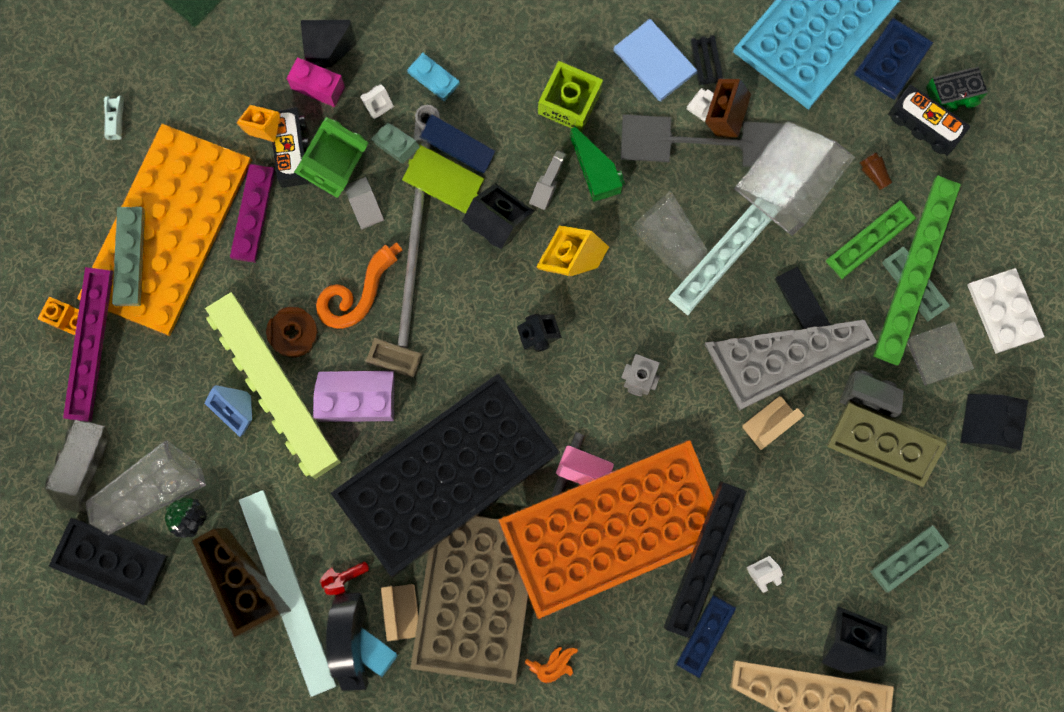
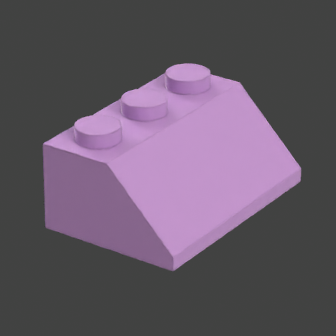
M394 371L318 372L314 389L313 418L317 422L394 421Z

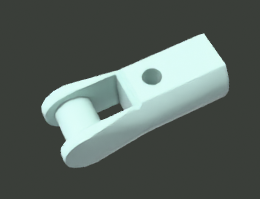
M109 96L104 98V137L107 140L122 139L124 108L122 96H117V98L110 99ZM111 108H116V112H111Z

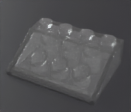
M787 122L734 189L793 236L806 224L855 157L836 141Z

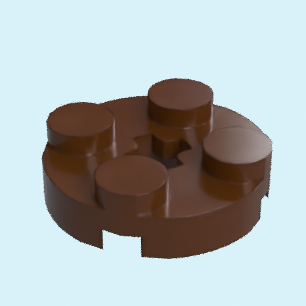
M286 307L279 310L278 314L269 320L266 336L269 344L277 353L284 357L296 358L309 353L313 349L318 338V327L312 316L302 308ZM291 326H295L299 333L295 335V338L291 339L289 335H286V331H290Z

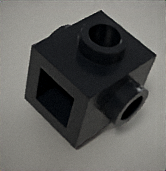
M533 314L525 318L526 322L517 326L524 350L535 349L536 352H541L549 349L550 343L562 338L554 314Z

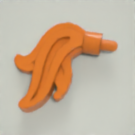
M558 647L551 653L547 664L541 665L537 661L532 662L529 659L525 660V664L530 667L529 670L534 672L542 682L550 683L557 680L563 674L567 673L569 676L573 674L572 668L566 664L570 657L577 653L578 650L576 648H567L559 654L562 647Z

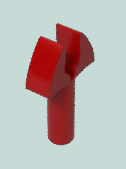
M364 561L342 573H336L332 567L322 576L320 580L321 586L324 588L326 595L346 593L345 582L369 571V566Z

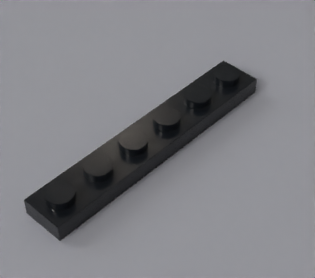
M720 481L663 628L665 630L690 639L747 491Z

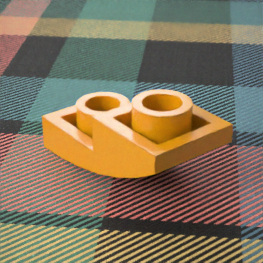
M49 297L38 320L75 335L79 309Z

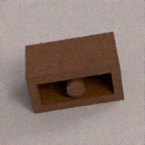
M718 79L705 119V123L717 137H738L751 98V93L741 79Z

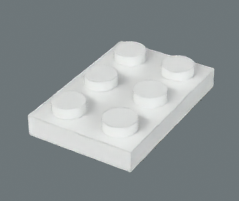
M1016 268L967 285L995 354L1045 337Z

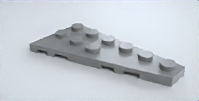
M860 320L831 326L811 327L803 330H790L718 342H705V346L740 411L874 345L877 341L866 321Z

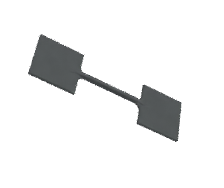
M623 115L621 160L670 162V146L673 143L738 146L743 152L742 167L792 169V124L743 122V138L741 140L674 137L671 134V117Z

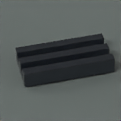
M711 35L709 38L705 36L700 37L697 40L696 38H691L690 43L697 70L698 84L717 83L718 79H723L715 35ZM709 43L711 47L716 78H713L707 44ZM697 45H701L708 79H704L702 66Z

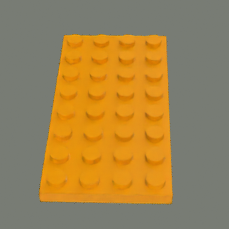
M161 124L122 207H143L145 209L141 306H114L112 304L116 217L92 268L113 271L108 312L165 335H171L245 177L249 164L252 162L250 157ZM82 289L77 297L78 300L81 299Z

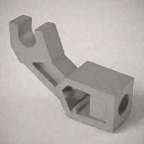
M556 151L545 175L541 176L537 181L529 204L543 210L548 208L557 186L555 179L562 169L561 166L567 154Z

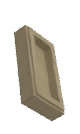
M374 338L366 362L414 378L422 354Z

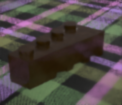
M214 528L192 540L233 637L246 635L291 612V609L228 528Z

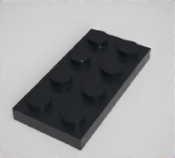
M70 518L48 567L141 605H147L168 556L78 519Z

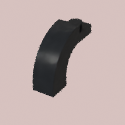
M361 593L336 595L329 611L326 630L327 661L331 678L338 679L341 691L366 690L369 684L360 652L361 629L367 616V610Z

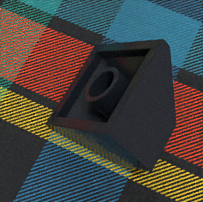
M350 19L301 20L304 58L307 62L324 69L326 67H333L356 45V38Z
M837 607L824 645L822 663L845 673L884 666L886 663L887 626Z

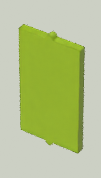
M419 145L420 148L416 151L413 159L408 161L409 167L402 180L466 213L473 198L478 195L477 192L484 178Z

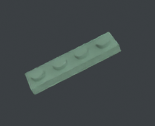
M117 207L112 299L114 306H141L145 209L143 207Z

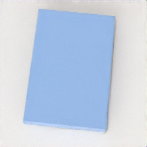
M651 19L614 46L613 49L659 101H662L697 72L696 68Z

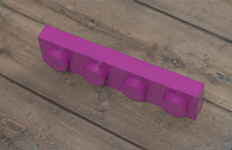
M249 164L230 253L231 259L256 263L275 169L272 167Z

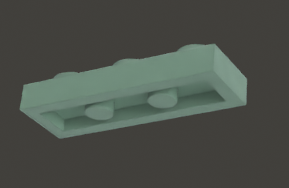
M902 247L882 262L897 283L909 253L905 247ZM928 279L918 309L927 322L950 306L930 279Z
M932 525L870 572L883 590L889 593L950 546L934 525Z

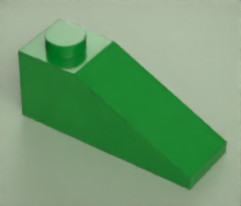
M576 127L571 128L570 138L593 202L621 194L622 185H625L622 172L617 171L615 164Z

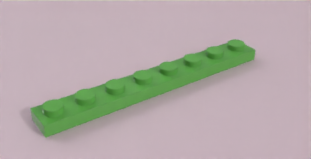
M938 175L934 179L873 357L896 366L900 364L961 184Z

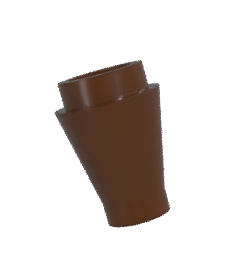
M877 152L860 162L861 170L879 190L892 183L883 157H879Z

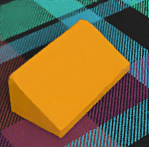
M250 105L237 121V124L250 136L274 142L277 135L280 113Z

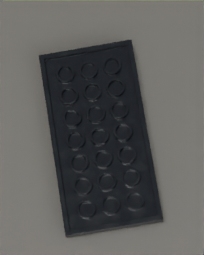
M496 374L331 492V495L390 577L393 578L560 455V451L502 377Z

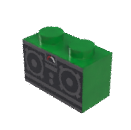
M979 66L933 77L926 86L929 98L950 112H954L958 107L965 105L966 108L975 107L981 103V100L988 93Z

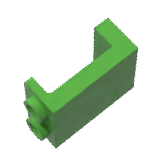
M326 117L294 173L338 198L369 143L361 135L352 133L344 128L338 121Z

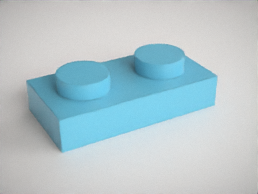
M424 53L407 69L411 76L443 101L460 85L459 80Z

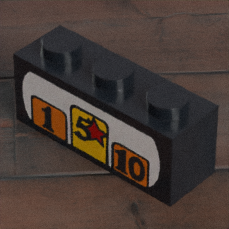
M911 84L888 113L896 125L905 126L916 139L925 140L936 153L945 154L946 156L953 151L971 127Z
M297 107L276 110L280 113L276 139L272 144L277 180L281 188L311 184L310 181L294 173L310 145L308 138H304L303 130H307L305 115L301 116Z

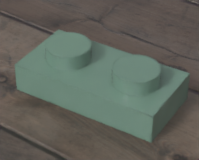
M389 122L371 138L374 144L402 164L420 148L416 140Z

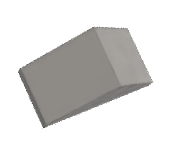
M366 177L345 186L344 190L361 230L384 221Z

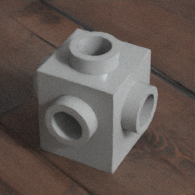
M635 354L632 364H626L621 377L626 380L623 387L628 388V392L636 396L648 395L650 389L655 390L660 376L656 375L659 362ZM637 375L643 376L644 379H640Z

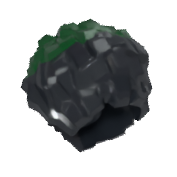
M182 498L175 500L166 508L165 522L170 533L182 538L194 537L198 533L199 526L202 527L207 519V512L204 511L205 507L200 503L199 499Z

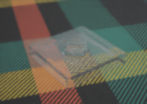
M955 322L908 338L907 344L924 386L974 369Z

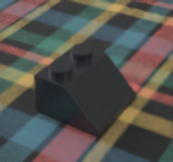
M495 183L473 198L462 222L468 225L472 231L486 238L491 245L503 249L521 230L534 213V210Z
M968 394L960 443L1008 454L1020 451L1028 400L1006 395Z

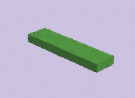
M900 200L829 257L826 262L843 279L917 218Z

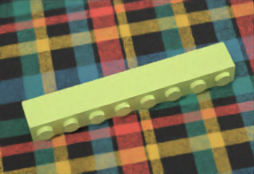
M230 292L206 307L205 309L210 315L206 317L208 323L213 330L218 329L222 334V337L219 338L220 342L227 351L231 349L235 357L232 358L234 364L239 371L244 370L248 378L245 381L252 392L257 390L260 394L261 399L258 402L266 413L269 411L275 418L271 421L279 434L284 432L288 439L285 444L292 455L297 453L302 462L298 465L305 476L311 475V477L316 479L340 464V459L233 293Z

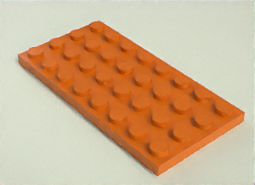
M687 440L498 519L535 614L540 619L692 553L713 501V495L690 440Z

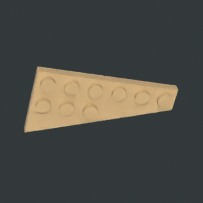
M734 661L731 688L776 712H891L894 687L740 661Z

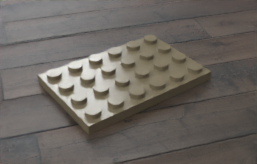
M476 516L428 552L410 669L516 684L528 594L498 519Z

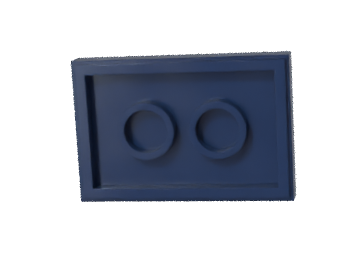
M892 18L854 75L895 100L933 42Z

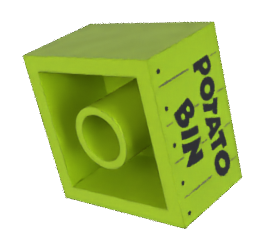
M558 61L538 102V114L567 127H576L582 133L602 92L603 79Z

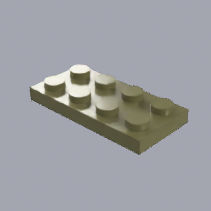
M849 400L827 443V447L924 487L947 442L945 439Z

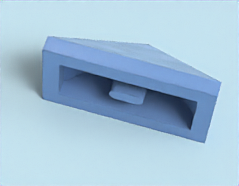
M217 385L211 389L204 404L241 437L252 421L251 395L246 391Z

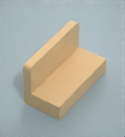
M779 396L747 421L742 428L758 448L762 450L804 415L798 408L793 411L785 400Z
M409 584L382 587L381 593L387 641L414 638L418 622L415 586Z

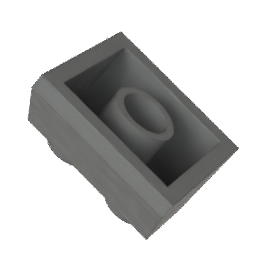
M863 370L854 371L848 378L839 403L847 405L848 401L851 400L895 418L902 412L903 390L896 388L897 385L891 381L874 379L873 375Z

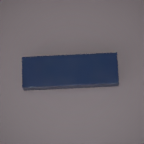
M433 114L430 115L419 136L481 173H485L495 153L491 148Z
M712 595L676 665L700 678L736 607Z

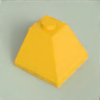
M559 226L540 259L537 268L567 276L584 273L599 267L609 246L592 231Z

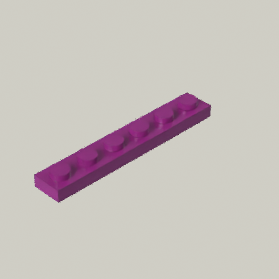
M85 267L63 414L64 419L92 422L113 279V271Z

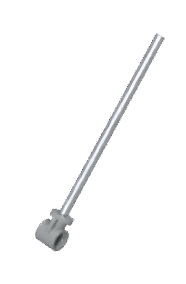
M423 105L419 107L415 114L414 140H416L418 145L430 149V147L434 148L435 146L419 137L426 125L422 120L430 117L432 114L439 119L440 117L438 110L434 106ZM415 188L398 346L408 347L425 192L418 188Z

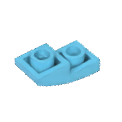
M363 628L361 629L360 652L362 662L372 671L383 677L398 655Z

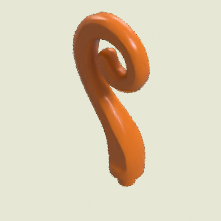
M397 242L390 248L384 245L370 260L361 299L350 313L336 316L331 313L328 307L329 300L333 296L339 295L342 297L339 308L341 311H347L353 304V295L348 288L336 284L325 288L317 299L316 308L322 323L328 327L343 329L357 324L367 315L375 300L381 275L397 261L395 256L402 251Z

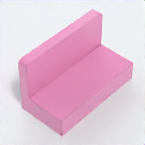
M568 445L565 448L556 474L582 485L611 473L614 464Z

